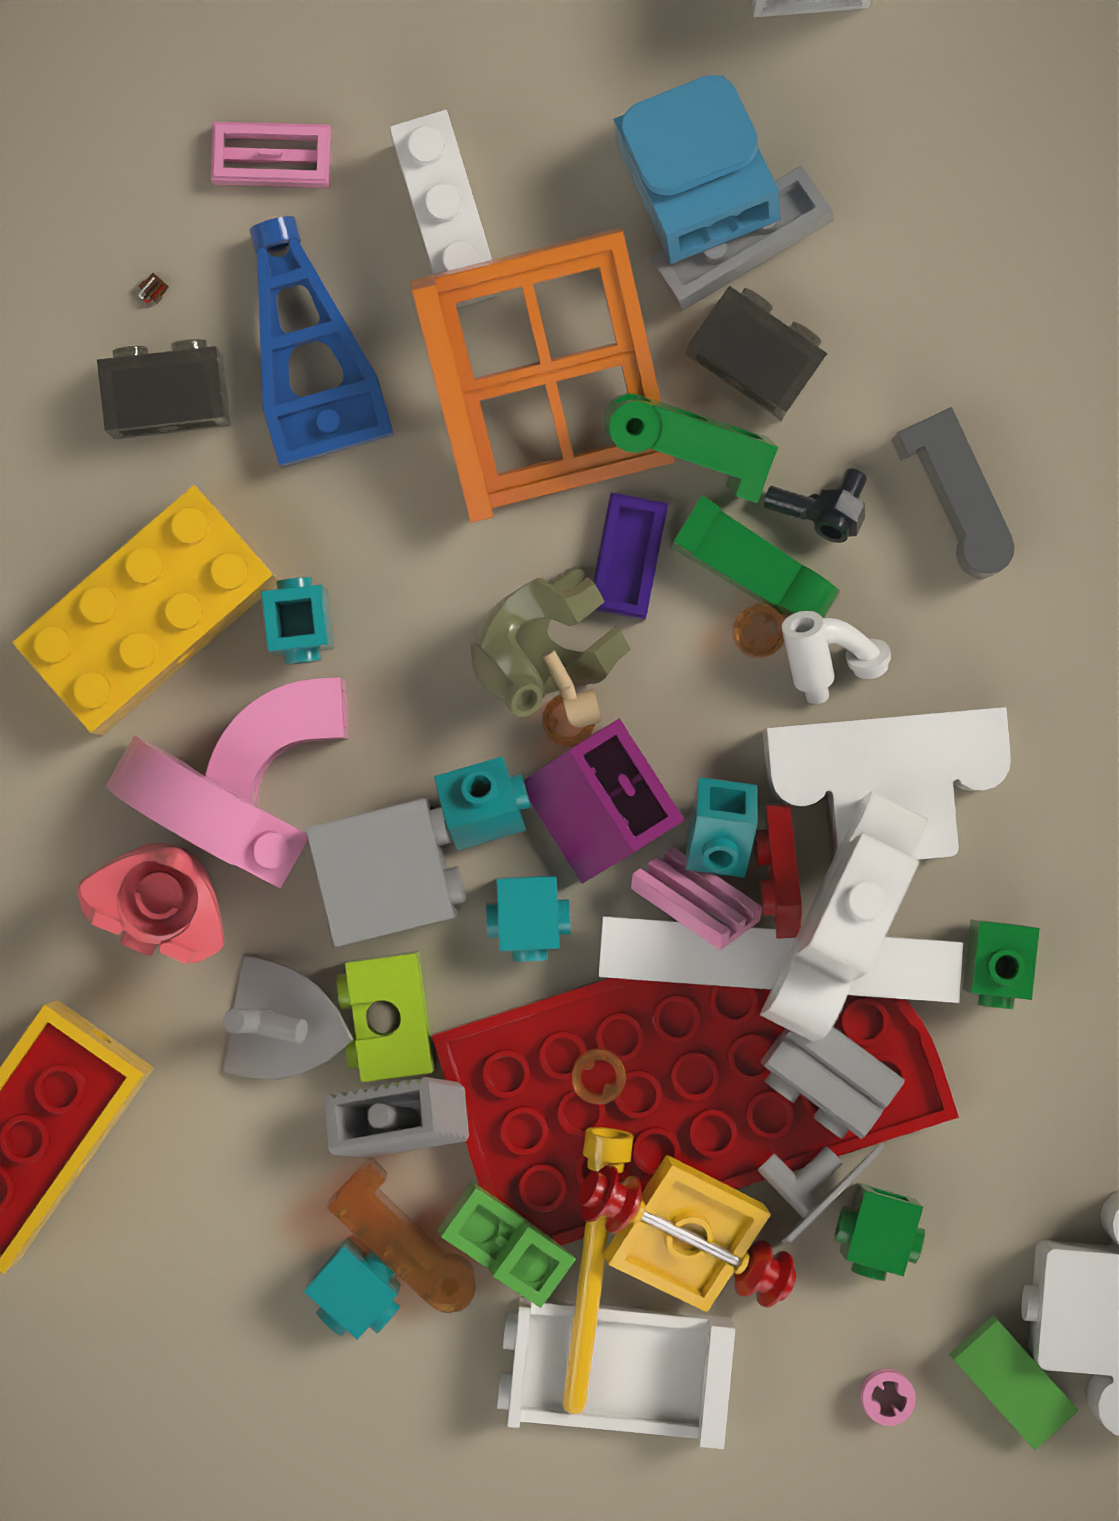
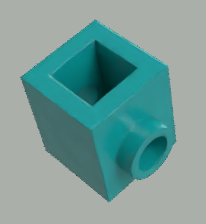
M311 577L289 578L276 581V590L261 591L268 652L275 656L285 655L286 665L319 662L321 661L320 651L334 649L328 591L321 584L313 585Z
M503 756L434 776L447 830L458 851L526 831L521 810L530 808L531 804L521 773L510 775Z
M698 777L687 828L686 870L745 878L758 824L757 785Z
M557 875L497 878V902L486 903L487 938H499V951H512V961L548 960V949H560L559 935H571L569 899H557Z
M348 1237L308 1282L304 1293L320 1306L316 1314L326 1326L340 1336H343L348 1331L358 1340L369 1327L376 1334L379 1333L396 1314L400 1305L394 1301V1298L398 1295L401 1284L394 1278L399 1273L397 1268L384 1255L373 1248L367 1254Z

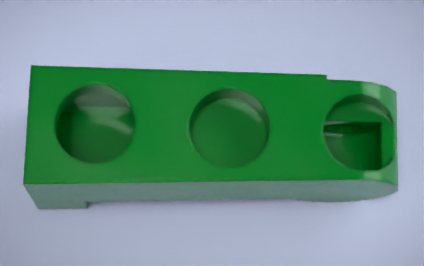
M633 393L616 396L608 403L604 410L603 424L605 431L620 449L626 452L638 453L650 448L730 475L726 486L737 497L758 503L778 450V446L768 437Z
M701 495L671 546L672 549L781 615L790 616L801 611H812L825 618L840 593L836 586L721 511V507Z

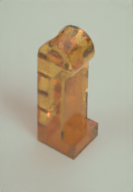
M369 1157L330 1197L327 1208L431 1307L444 1313H455L463 1310L470 1304L475 1293L476 1277L473 1266L462 1255L451 1252L446 1253L379 1189L386 1181L388 1172L373 1157Z

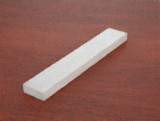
M603 916L598 976L772 989L796 938L776 939L775 928L752 927L722 950H719L678 921ZM885 936L866 975L851 983L848 995L959 1003L963 943Z

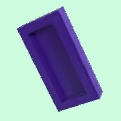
M610 492L593 580L605 602L595 611L646 621L668 503Z

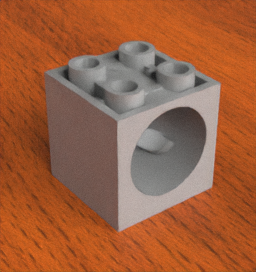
M424 798L305 828L334 947L455 918L459 914L456 904L466 901L459 867L447 868L442 845L452 843V838L447 830L443 810L441 808L433 809L430 799Z

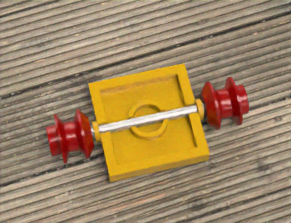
M668 1155L665 1156L643 1192L641 1191V1182L636 1176H628L621 1183L618 1182V1170L611 1164L602 1167L599 1171H592L582 1183L578 1201L582 1205L583 1219L587 1222H594L603 1215L605 1229L610 1233H616L603 1253L608 1265L705 1312L709 1311L733 1272L736 1293L739 1296L748 1297L756 1292L757 1302L764 1308L772 1307L778 1301L785 1300L792 1292L796 1282V1271L792 1255L787 1251H779L772 1256V1248L767 1241L759 1240L753 1243L771 1215L764 1203Z

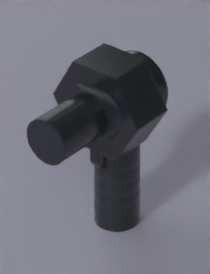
M846 469L837 489L821 490L820 495L812 494L809 497L771 485L764 499V508L802 520H811L815 524V531L822 538L831 542L842 543L848 537L858 535L865 519V503L859 497L867 477L857 469Z

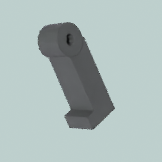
M952 407L897 432L891 439V442L901 461L915 454L918 455L950 525L959 540L956 557L963 571L972 577L986 578L995 575L1007 567L1014 555L1015 546L1012 535Z

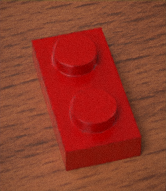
M790 804L766 806L765 829L756 830L755 833L757 866L768 865L769 880H760L762 915L774 916L776 939L796 938L801 928L802 900Z

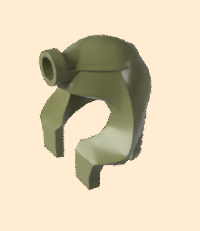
M569 568L563 574H558L555 579H550L549 582H546L543 578H536L504 597L484 616L477 629L474 642L471 643L472 666L477 679L490 694L505 701L507 708L516 716L526 717L533 714L539 708L545 694L559 690L541 657L547 651L552 649L556 651L573 685L577 686L600 683L607 677L617 661L631 650L622 632L616 626L584 652L565 649L550 639L547 633L550 620L553 619L567 626H572L582 621L605 602L595 583L588 577L584 579V571L579 568Z

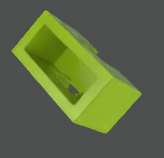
M420 950L347 961L345 963L346 974L337 975V991L341 1010L352 1009L355 1033H350L353 1040L345 1047L349 1070L359 1068L361 1083L433 1073L435 1062ZM388 1001L398 1008L401 1021L396 1030L381 1033L371 1026L368 1020V1011L374 1002Z

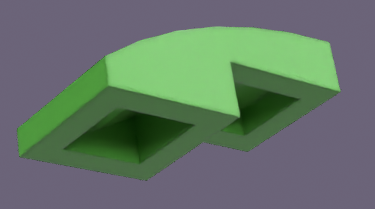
M473 1181L437 1230L443 1239L488 1268L493 1277L539 1308L544 1305L576 1260L574 1255Z
M994 1315L988 1318L949 1354L1034 1450L1079 1411Z

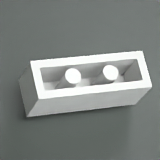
M447 109L390 126L394 148L432 273L437 274L492 260ZM500 292L458 302L456 307H463L499 296Z

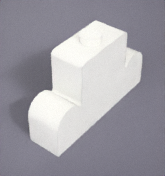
M1006 707L774 727L762 730L767 782L770 792L778 801L790 804V806L802 807L816 803L825 796V792L827 793L833 858L861 799L870 791L928 818L925 830L912 858L920 860L952 857L959 850L953 785L967 791L991 789L1000 784L1010 770L1011 753Z
M870 791L861 799L760 1013L761 1016L813 1042L823 1039L828 1034L843 1007L851 983L866 975L915 873L919 861L912 858V855L920 842L928 818L873 791Z
M1118 1190L1109 1196L1103 1204L1101 1211L1102 1228L1107 1237L1112 1240L1111 1244L1099 1245L1053 1240L1039 1241L1035 1249L1033 1285L1025 1284L1022 1294V1318L1024 1321H1030L1027 1348L1029 1355L1044 1370L1095 1374L1089 1381L1086 1391L1088 1406L1095 1417L1117 1436H1119Z

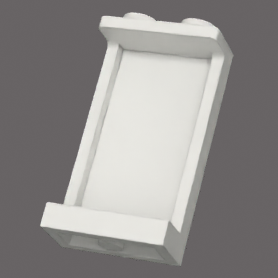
M520 1297L518 1314L506 1312L503 1349L515 1350L513 1373L501 1372L497 1409L509 1410L507 1427L520 1428V1422L696 1438L699 1441L700 1447L724 1449L736 1329L732 1317L599 1304L586 1407L581 1413L574 1415L564 1409L562 1402L575 1302L547 1299L544 1305L539 1308L526 1298Z

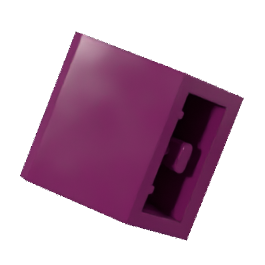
M620 718L524 780L531 805L582 884L685 820Z

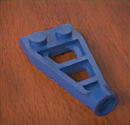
M293 216L273 218L251 227L249 232L257 254L262 404L279 466L281 468L395 436L378 377L302 248L295 218ZM289 249L288 252L281 257H274L270 255L272 253ZM298 285L304 286L309 291L319 314V322L311 327L285 333L280 326L277 295L281 290ZM313 342H321L327 345L333 352L343 370V380L338 387L300 397L290 387L289 359L291 353L296 347Z

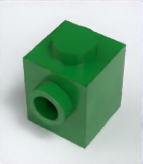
M970 919L963 990L972 994H979L978 1005L986 1007L1014 1009L1015 998L1032 1000L1040 928ZM1003 956L1005 967L1002 972L997 974L995 964Z
M858 1183L852 1208L842 1207L834 1233V1241L841 1243L840 1253L846 1261L853 1262L851 1271L879 1281H885L887 1273L904 1277L908 1262L916 1264L922 1251L925 1229L919 1228L918 1225L923 1206L915 1198Z

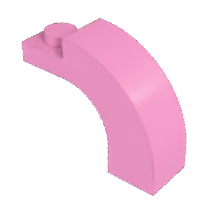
M341 677L302 680L286 684L257 698L232 720L221 735L211 755L205 777L258 806V793L263 775L272 761L282 752L305 742L349 739L345 680Z
M136 735L133 736L106 784V788L111 793L143 815L231 865L235 864L280 889L308 841L306 832L241 798L200 774L186 762Z

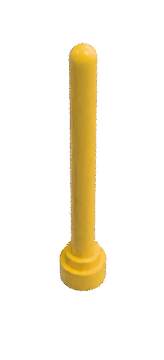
M593 1127L586 1129L583 1155L588 1158L587 1167L593 1171H599L602 1167L611 1164L617 1168L618 1173H622L624 1163L631 1160L634 1136L628 1132L612 1128ZM603 1215L594 1222L586 1221L562 1402L564 1409L574 1415L581 1413L585 1409L605 1265L603 1253L607 1248L609 1235L604 1226Z

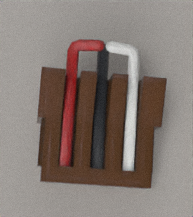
M152 273L146 281H143L138 286L142 290L138 296L147 304L152 300L158 304L169 286Z

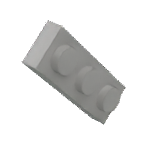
M802 166L797 167L775 181L779 189L780 221L673 264H670L663 248L649 256L653 269L681 311L833 221L831 207Z

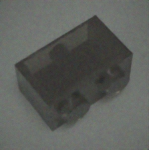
M729 285L689 342L685 355L782 421L828 353L819 348L822 341L810 329L797 322H792L790 326H787L771 315L772 305L758 293L748 288H744L740 293Z
M189 339L172 343V351L148 354V348L145 346H127L112 350L113 358L97 359L105 431L114 439L231 426L224 359L216 346L207 347L206 340Z

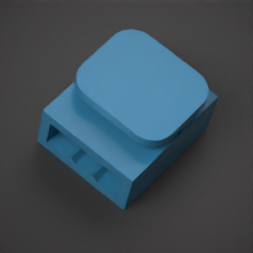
M724 74L721 76H703L640 101L631 106L624 115L613 119L618 150L670 264L781 220L779 189L759 150L757 133L734 85L725 78Z

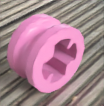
M880 1369L872 1372L864 1380L860 1389V1401L863 1409L873 1421L883 1426H895L903 1423L911 1416L915 1407L916 1394L912 1384L902 1373L893 1369ZM884 1381H894L895 1390L898 1394L904 1396L903 1402L898 1409L894 1404L891 1405L893 1412L890 1413L880 1412L879 1402L872 1398L873 1390L877 1385L884 1390L882 1384Z

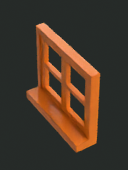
M621 228L409 280L471 523L493 518L492 508L675 463L673 456L650 448L638 453H632L620 449L616 444L573 454L556 381L621 365L627 393L639 394L661 402L626 241ZM599 267L616 343L551 359L533 284ZM522 287L539 362L474 378L456 303ZM545 385L562 457L497 473L480 401Z

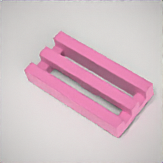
M213 121L211 181L213 185L330 188L331 125ZM225 139L318 141L317 150L225 147ZM224 162L316 164L317 170L224 168Z
M673 846L664 852L663 861L657 857L650 861L647 872L640 868L632 874L631 889L719 950H722L760 922L761 905L713 873L686 870V855ZM662 881H663L664 883H666L668 886H670L671 888H673L674 890H676L677 892H679L680 894H682L683 896H685L686 899H685L684 897H682L681 895H679L678 893H676L675 891H673L672 889H670L669 887H667L666 885H664V884L662 883ZM705 911H707V912L710 913L712 916H714L715 918H717L718 920H720L721 922H723L724 924H726L727 927H726L725 925H723L722 923H720L719 921H717L716 919H714L713 917H711L710 915H708Z

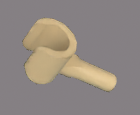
M552 649L544 653L541 657L559 688L558 691L562 696L570 724L581 728L600 723L602 717L595 690L575 693L573 682L556 651Z

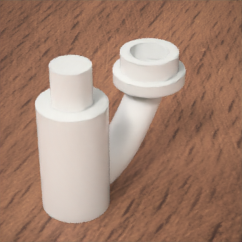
M801 611L787 617L782 624V632L794 685L798 690L805 692L806 700L810 704H821L829 698L828 687L835 678L829 644H838L847 649V664L859 678H878L888 669V663L891 660L889 645L879 639H869L845 621L835 618H822L821 615L812 611Z

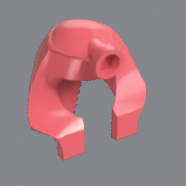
M165 842L142 845L108 861L85 876L77 885L80 905L86 919L92 925L117 935L124 930L119 942L135 951L152 956L158 944L160 945V953L187 964L203 961L217 953L224 946V932L220 909L208 872L194 854L185 848H180L178 845Z

